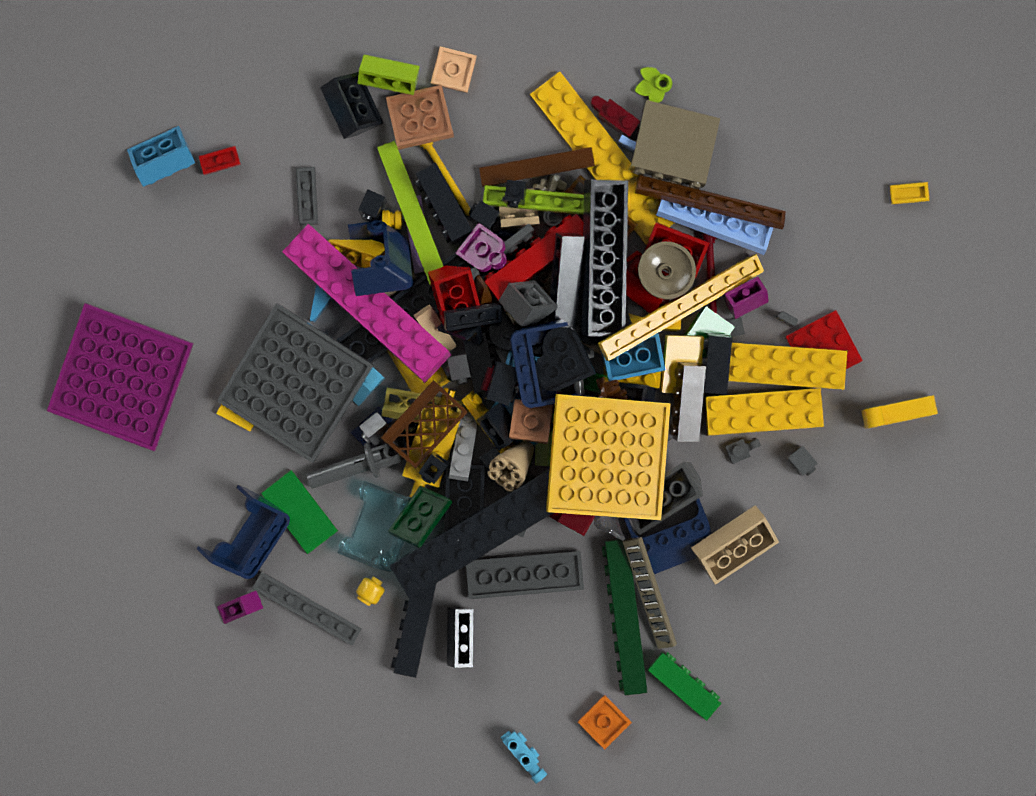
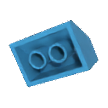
M179 126L127 149L133 169L143 187L153 184L164 177L171 176L173 173L188 168L195 163Z
M659 333L610 361L605 360L601 351L608 381L666 370Z

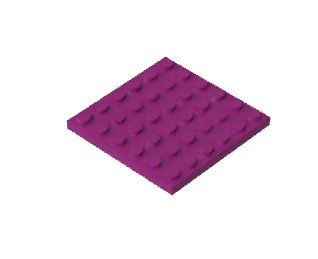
M84 303L47 411L156 451L194 343L89 303Z

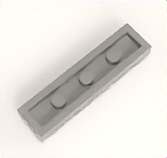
M469 411L460 420L457 429L449 473L450 479L468 481L478 426L477 421Z

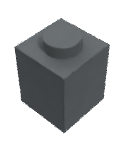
M800 446L786 458L801 476L805 474L809 476L816 470L814 466L818 464L804 446Z

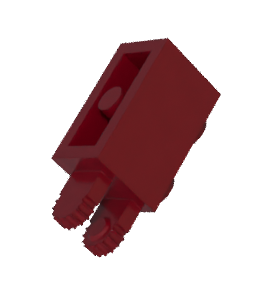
M596 95L591 99L590 105L599 112L598 118L621 135L630 138L640 125L641 121L613 100L609 99L607 102Z

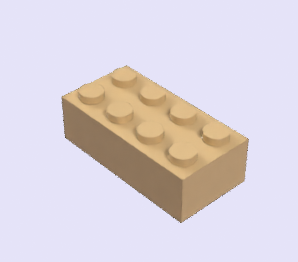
M755 505L691 547L706 574L716 585L778 544L779 541L766 517Z

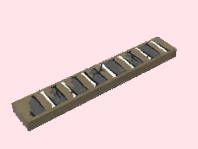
M642 537L626 539L623 541V545L658 649L674 647L677 643Z

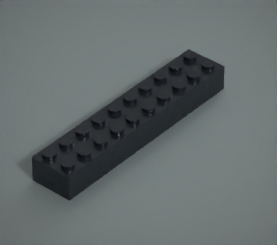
M455 253L442 262L443 266L474 268ZM491 268L487 272L479 271V274L481 278L484 280L485 276H487L492 271L496 273L498 269L496 270ZM426 274L415 281L410 288L403 290L392 298L417 323L418 321L414 314L429 304L436 315H439L432 286H430ZM359 323L336 340L371 363L389 351Z
M550 468L427 541L420 548L417 547L392 562L389 566L408 598L411 599L553 514L552 512H546Z

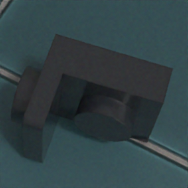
M507 180L505 197H502V201L507 204V207L518 208L519 205H525L527 182Z

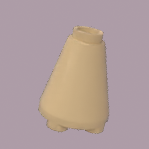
M522 441L496 456L490 462L488 476L509 492L519 488L524 483L534 454L533 444L529 441Z

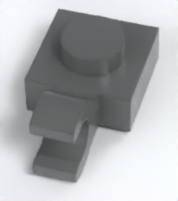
M742 439L725 447L734 464L751 457L749 451L760 447L761 444L758 439L747 444Z

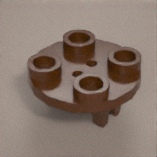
M606 377L596 379V384L601 390L599 398L628 400L626 396L627 391L625 389L620 390L617 379L608 381Z

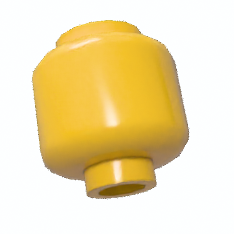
M374 576L371 579L364 578L356 590L357 599L368 606L377 604L385 592V589L381 586L383 582Z

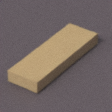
M430 304L414 314L418 323L448 351L457 346L449 334L438 331L437 327L442 322Z

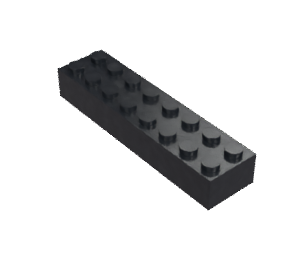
M584 180L583 236L586 241V248L583 251L584 267L582 269V336H611L625 328L628 181Z

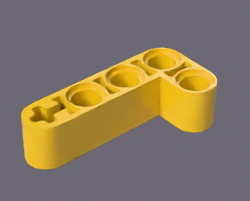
M934 395L861 410L865 429L938 414Z

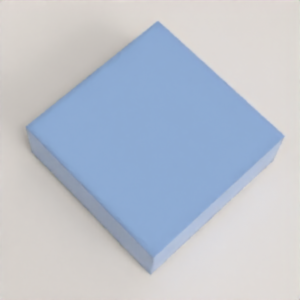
M622 135L618 142L619 145L634 153L636 142Z

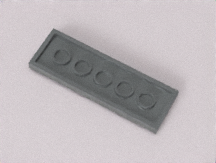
M581 551L474 560L466 565L469 599L584 590Z

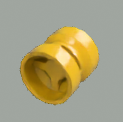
M383 210L382 221L390 227L394 226L395 229H402V211L396 210L392 213L389 210Z

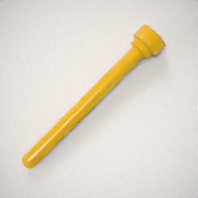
M434 143L419 145L420 148L423 147L424 150H427L433 162L438 165L465 215L470 216L469 210L471 208L434 149Z

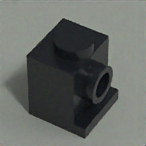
M433 452L419 471V474L422 475L421 478L425 482L435 484L450 462L436 452ZM432 465L437 467V472L431 470Z

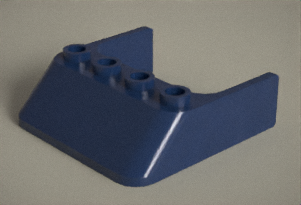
M700 499L695 500L698 509L696 517L642 538L654 574L697 558L691 547L712 534ZM623 518L630 537L637 538L638 536L633 532L629 519Z

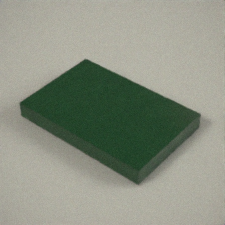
M419 486L389 528V534L420 548L452 504V501L447 497Z

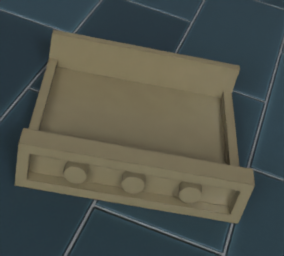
M646 100L642 109V119L629 170H632L637 175L648 174L652 175L654 179L663 180L664 178L670 180L671 183L679 185L685 183L695 189L703 188L707 181L720 118Z

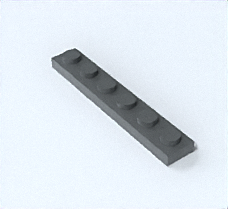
M264 572L260 573L252 587L253 590L353 646L362 630L357 625Z

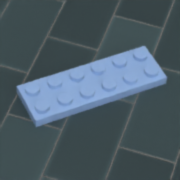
M661 200L656 216L762 255L767 250L773 227Z

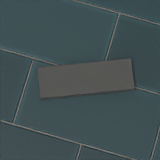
M315 167L296 168L299 226L307 224L319 225Z

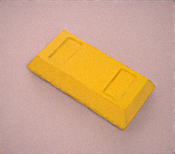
M928 182L890 185L891 205L930 201Z

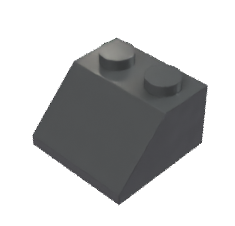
M536 281L509 283L499 299L504 309L511 314L516 323L521 327L537 324L558 307Z

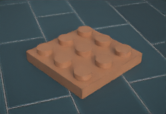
M442 85L416 90L414 95L403 93L386 97L398 150L454 137Z

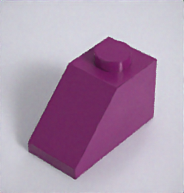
M253 591L219 605L217 608L223 623L226 624L261 610L263 606L257 591Z

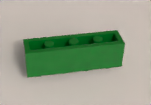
M661 652L647 670L707 721L722 704L718 701L720 696L713 690L708 692L703 687L706 684L698 677L694 680L689 676L691 671L684 665L679 667L674 662L677 659L669 652L666 655Z

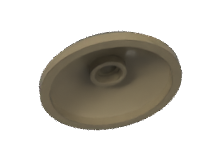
M659 242L649 247L643 253L638 264V276L644 289L654 297L667 300L675 299L685 294L691 288L696 276V266L693 257L683 246L674 242ZM662 270H667L668 275L664 276Z

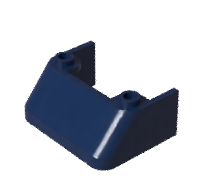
M380 220L348 224L350 240H375L384 243L385 255L373 258L370 262L371 267L351 270L356 296L406 290L413 285L409 242L405 236Z
M563 319L531 325L517 330L511 335L510 343L522 404L528 408L555 404L556 391L552 392L539 387L532 345L540 344L544 341L546 330L568 326L567 321ZM574 391V392H569V393L561 394V395L580 396V395H579L577 392H575V391Z
M237 485L236 488L247 497L245 508L251 512L250 516L232 544L220 542L212 552L200 546L197 547V550L211 564L245 579H251L258 573L290 523V517L261 495L241 485Z

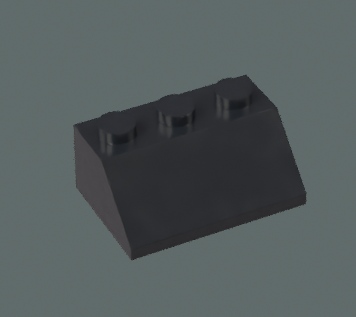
M359 72L333 78L320 87L343 139L360 135L383 124V120L367 86L358 84Z

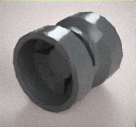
M545 211L543 216L544 224L549 228L553 226L558 227L562 221V213Z

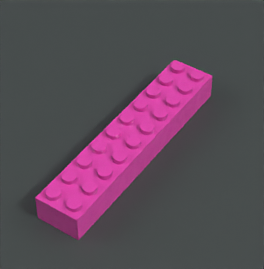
M307 224L282 251L294 265L424 383L451 356L450 352L387 294L377 293L356 296L351 270L358 268L311 225Z

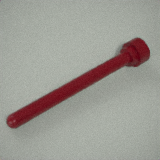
M701 233V239L710 243L706 251L707 278L709 280L715 276L713 244H715L717 238ZM715 299L709 303V309L717 314V302Z

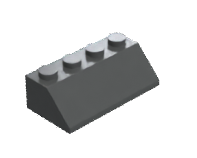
M682 462L665 473L661 520L630 518L639 535L703 496L701 479L691 462Z

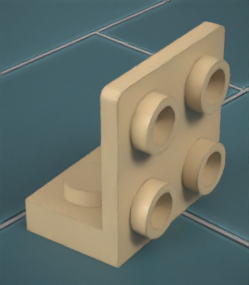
M499 207L501 230L523 228L528 223L532 227L539 226L537 210Z

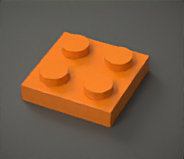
M605 694L577 721L604 750L632 723Z

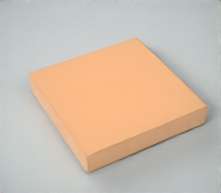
M440 46L431 84L436 86L442 85L444 88L468 93L477 56Z

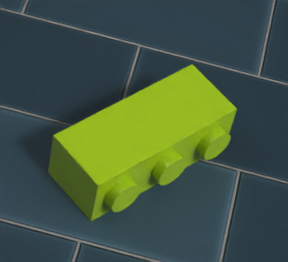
M363 55L359 68L358 84L414 95L420 66Z

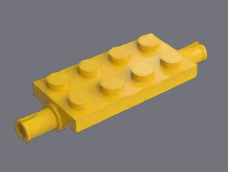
M444 387V390L448 393L449 388ZM451 389L449 395L454 397L456 391ZM442 394L440 403H437V405H446V396ZM435 407V419L447 418L446 407ZM449 407V418H458L461 413L455 412ZM433 408L423 409L421 414L422 420L433 419ZM449 420V426H450L455 420ZM433 421L422 422V433H434ZM435 421L436 433L447 430V421ZM460 421L416 469L406 462L402 476L414 480L409 497L412 498L419 486L425 487V485L429 484L421 478L422 475L419 474V471L433 452L448 460ZM418 424L416 433H420V424ZM422 435L423 447H431L434 444V435ZM414 436L411 447H420V436ZM421 449L410 450L409 452L410 459L415 463L421 458ZM423 449V455L428 449ZM432 465L431 470L437 472V467ZM443 474L435 484L431 482L429 485L439 488Z

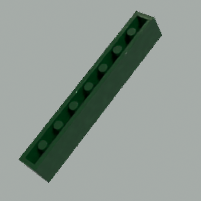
M626 539L605 541V546H602L603 557H607V565H604L605 577L609 576L610 584H606L608 596L611 595L612 603H609L610 615L614 614L615 621L611 623L612 634H616L617 641L614 642L615 653H619V661H616L617 672H621L622 680H618L620 692L623 691L624 696L648 692L633 572L623 545V541Z

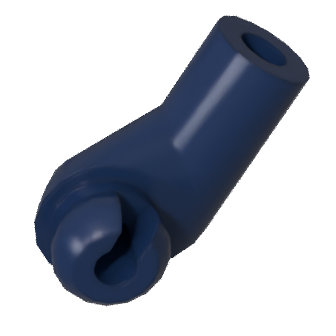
M507 229L493 232L501 239H509L516 234L515 231Z

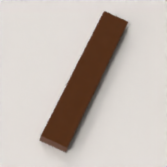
M592 147L481 167L479 172L482 187H485V185L491 186L507 183V180L518 181L595 167Z

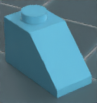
M374 367L353 399L358 406L385 379Z

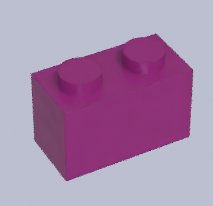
M759 277L724 294L726 306L735 319L769 302L768 291Z

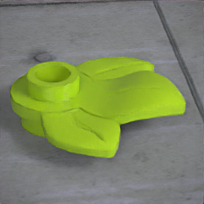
M642 68L640 73L644 80L636 86L635 92L641 96H649V101L660 103L665 93L672 88V79L666 74H660L656 68ZM660 81H665V82H666V86H665V87H661V86L659 85V82H660Z

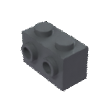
M466 354L449 357L447 359L449 366L445 367L447 378L451 379L452 383L456 382L457 385L468 383L471 375Z

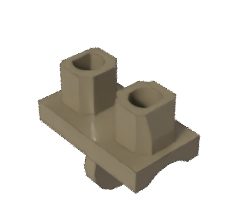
M554 174L549 175L547 180L541 179L540 185L534 184L533 188L540 191L563 193L567 183L560 180V176Z

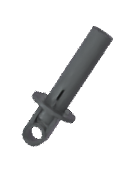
M393 442L398 448H401L397 443ZM365 443L364 454L307 472L306 475L312 489L368 470L373 473L375 478L380 477L379 469L400 463L404 458L399 453L391 457V452L394 449L389 444L372 448L370 443Z

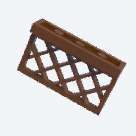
M433 380L381 438L416 469L468 411ZM439 391L446 396V405H435L434 397ZM448 399L453 403L452 405H448ZM432 400V405L427 406V404ZM457 406L462 411L458 418H449V407ZM435 407H446L447 418L435 419ZM424 408H433V419L422 420L421 411ZM419 414V420H414ZM449 420H455V421L449 426ZM433 421L434 433H422V422ZM435 421H447V430L436 433ZM411 422H419L420 433L409 434L408 425ZM422 435H434V444L431 447H423ZM398 436H406L407 448H398L393 442ZM409 436H420V447L409 448ZM421 449V458L415 463L410 459L409 450ZM423 449H428L423 455Z

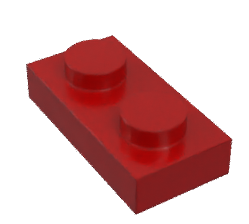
M236 146L198 156L204 176L241 165Z

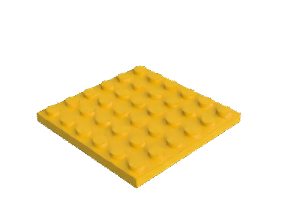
M556 394L546 512L661 520L671 404Z

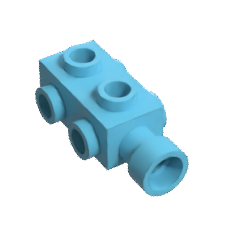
M514 730L511 733L507 731L500 737L521 765L530 773L531 779L535 784L547 775L545 770L537 765L539 762L537 757L540 755L533 746L529 748L526 745L527 739L521 732L517 733ZM515 742L517 745L515 747H511L510 743ZM528 757L529 761L523 762L522 759Z

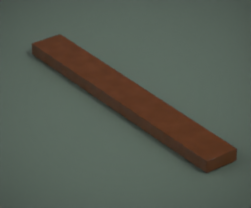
M642 175L637 177L635 193L783 230L786 211Z

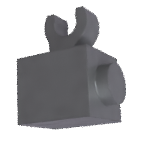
M378 412L359 426L364 432L361 436L368 444L372 442L376 447L382 445L384 440L381 437L390 428Z

